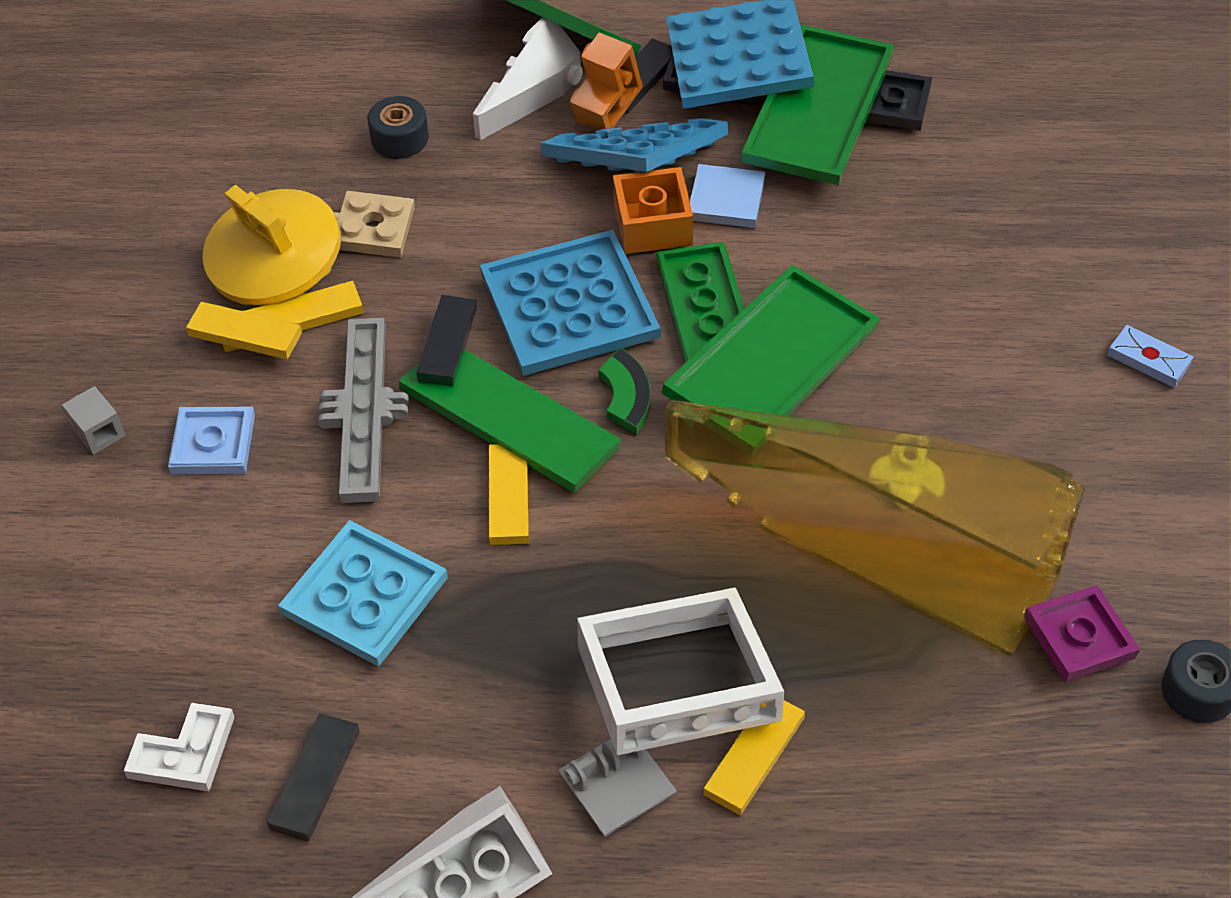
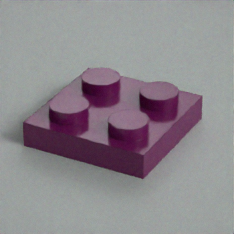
M1098 585L1027 607L1023 616L1064 682L1136 659L1140 648Z

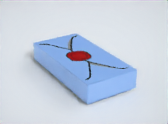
M1129 325L1125 326L1110 346L1107 355L1173 388L1176 387L1194 358V356Z

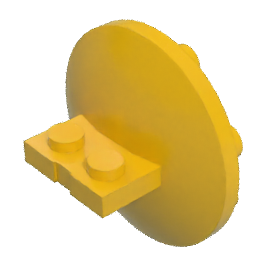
M234 185L225 192L232 208L226 211L211 228L204 243L202 256L205 272L212 285L220 294L242 305L275 304L303 295L305 291L330 273L340 249L341 232L332 209L322 199L311 193L295 189H276L255 195L251 191L247 194L237 185Z

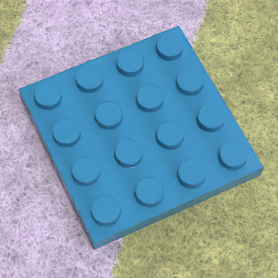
M794 0L744 2L738 5L721 8L714 7L708 10L679 13L666 17L683 109L814 87V76Z
M614 230L480 265L482 279L522 376L615 351L620 347L626 348L661 338V328Z

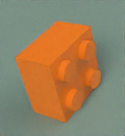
M681 167L613 175L614 208L625 254L693 246V213Z

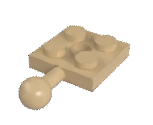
M347 191L341 212H333L341 232L339 250L401 258L415 209L414 199ZM372 221L380 222L375 227L366 225L367 223Z

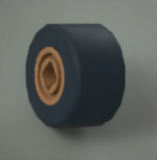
M393 96L378 101L370 108L367 120L371 145L378 153L391 158H404L420 152L426 146L429 139L425 108L419 101L406 96Z

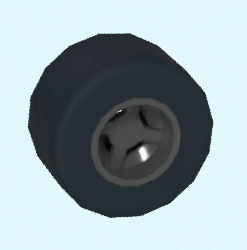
M1191 640L1181 644L1172 653L1161 682L1163 696L1170 707L1182 717L1195 722H1215L1226 718L1231 713V650L1225 645L1211 640Z

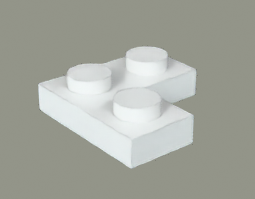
M191 703L178 739L138 733L124 768L127 779L210 791L234 720L232 709Z

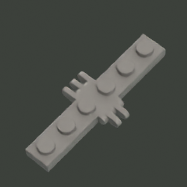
M385 318L348 319L345 389L324 390L320 392L318 426L325 429L343 428L339 487L341 503L380 501L382 426L392 424L393 419H404L408 416V395L404 392H394L393 389L384 387Z

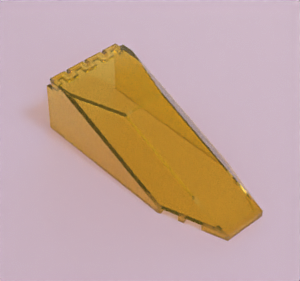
M671 400L665 407V457L700 483L707 476L731 493L726 502L733 508L741 500L764 518L759 525L761 529L1009 657H1012L1030 628L1023 617L1027 607L1046 602L1056 584L1051 581H1056L1060 577L1085 487L1081 483L1072 480L1074 474L1051 463L932 435Z

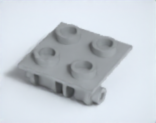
M633 731L625 732V736L633 734ZM611 739L603 742L598 747H594L588 753L576 760H572L569 764L558 770L604 837L677 794L675 787L646 749L617 755Z

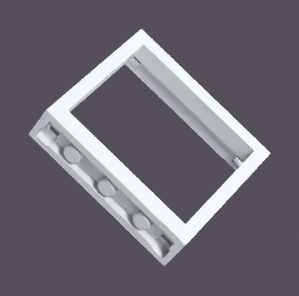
M736 588L577 618L578 649L617 755L782 721L784 690ZM720 625H730L756 684L629 710L624 709L602 649ZM760 704H766V707L760 708ZM633 731V734L625 736V732Z

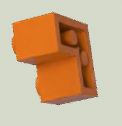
M598 33L593 41L587 44L583 50L581 59L587 78L581 87L573 92L570 100L576 122L595 130L614 128L643 87L632 46Z

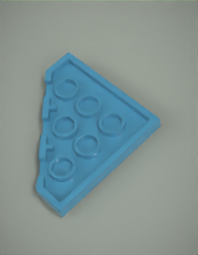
M699 118L687 120L688 123L669 126L668 122L645 124L641 125L642 129L636 128L622 131V127L595 130V134H582L576 136L575 132L565 133L541 142L542 156L556 158V161L561 163L579 161L582 166L605 165L608 170L612 171L631 169L634 170V173L655 170V168L661 165L673 164L675 159L681 156L693 155L696 153V149L700 147L714 145L716 140L728 135V123Z

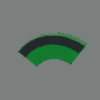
M620 347L598 370L599 379L608 385L613 394L612 402L606 410V418L637 435L643 428L649 415L651 402L650 383L641 364L630 353Z

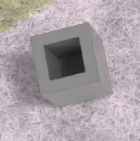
M95 386L62 404L72 430L93 455L126 436L117 412Z

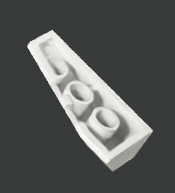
M542 17L526 33L522 39L525 47L517 58L510 57L506 63L508 69L501 83L494 82L473 112L476 139L483 140L558 99L573 85L578 84L583 73L580 51L559 24Z
M501 786L460 811L352 898H515L550 876L552 872L522 819Z

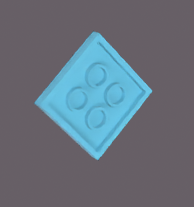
M349 520L278 607L281 615L379 667L448 579L447 569Z

